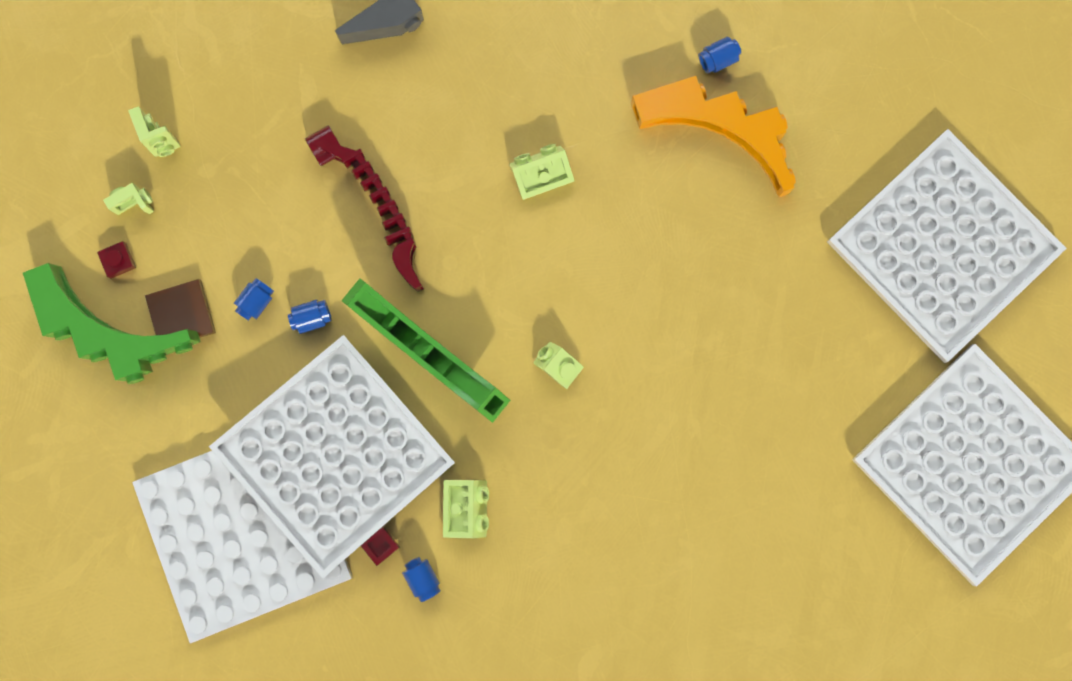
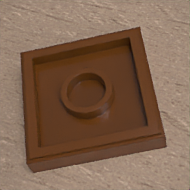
M197 279L145 295L156 335H167L185 329L197 331L199 338L216 333L201 280Z

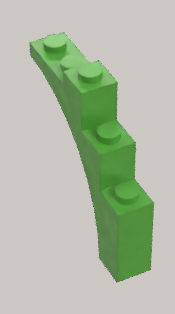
M47 263L23 272L42 336L52 337L57 341L72 336L78 357L89 359L91 362H98L108 358L115 380L127 381V384L144 380L143 375L153 372L151 364L166 360V355L173 352L182 354L193 349L192 345L201 342L198 332L189 329L167 335L140 336L113 328L97 318L82 304L70 287L61 266Z
M359 278L341 300L384 337L492 423L511 401L495 386L401 313L362 279Z

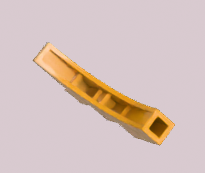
M696 76L632 97L631 106L639 129L657 125L682 124L718 133L741 146L759 163L770 178L778 197L788 195L795 188V175L791 168H787L785 162L786 151L784 145L778 143L786 134L788 128L784 114L779 113L778 107L745 116L747 114L746 104L742 98L739 99L737 91L705 101L707 99L705 87L702 83H698Z

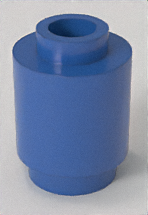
M727 36L704 47L703 51L698 54V58L706 73H716L737 63L741 54V48L737 40H732Z
M255 278L252 283L249 282L235 300L234 304L238 306L235 312L248 321L251 317L257 320L272 300L270 296L274 290Z
M316 299L291 307L292 313L288 314L292 330L297 329L300 334L324 327L327 322L332 321L325 300L318 301Z
M417 557L404 565L406 570L402 574L414 597H418L420 602L432 598L441 591L438 586L440 582L428 559L421 561L420 557Z

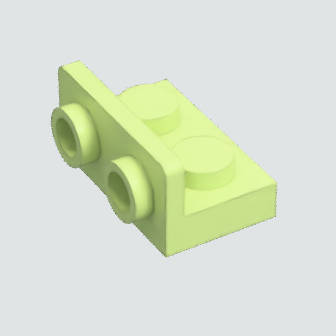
M139 106L128 110L140 142L155 157L171 155L174 153V149L180 147L178 140L167 127H160L158 122L155 123L150 113L145 114Z
M556 144L547 145L540 149V153L532 156L529 153L514 158L515 162L509 164L523 200L575 181L565 150L561 146L556 147Z
M444 480L443 538H483L487 536L489 528L487 516L489 489L486 480Z

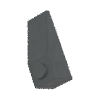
M378 0L337 28L335 32L341 44L400 36L407 31L413 32L421 25L424 18L422 10L415 0Z

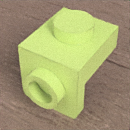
M133 183L126 187L114 189L110 192V196L103 200L107 208L117 215L136 204L148 214L154 212L150 205L153 199L145 188L140 189Z
M549 342L540 349L534 361L537 367L545 371L566 389L584 368L563 348L552 342Z

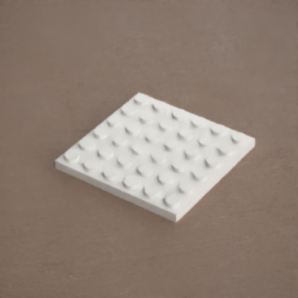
M949 129L941 134L827 241L944 363L950 361L1067 249Z
M344 335L209 446L322 579L455 463Z
M976 344L970 345L852 459L972 586L976 587L1072 493V442Z
M213 451L132 482L190 643L353 578L345 559L322 579Z

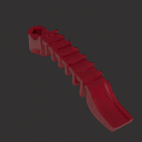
M329 125L304 138L320 166L336 160L344 164L347 169L354 166L355 169L351 170L356 180L368 175L369 178L360 182L364 192L376 187L377 191L371 193L369 197L373 204L382 200L386 202L376 208L380 217L392 213L394 216L382 222L385 231H389L397 226L401 229L384 237L387 245L390 246L406 239V241L394 248L392 253L393 262L412 288L417 292L424 290L413 269L412 260L417 248L411 237L413 233L410 227L406 226L403 214L397 210L399 208L395 200L390 198L391 195L387 187H383L379 175L373 172L374 169L370 162H366L361 149L353 150L341 146Z

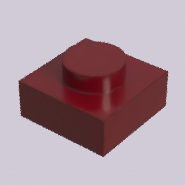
M124 241L97 252L106 276L110 279L136 268L127 243Z
M384 526L361 545L376 566L400 548Z

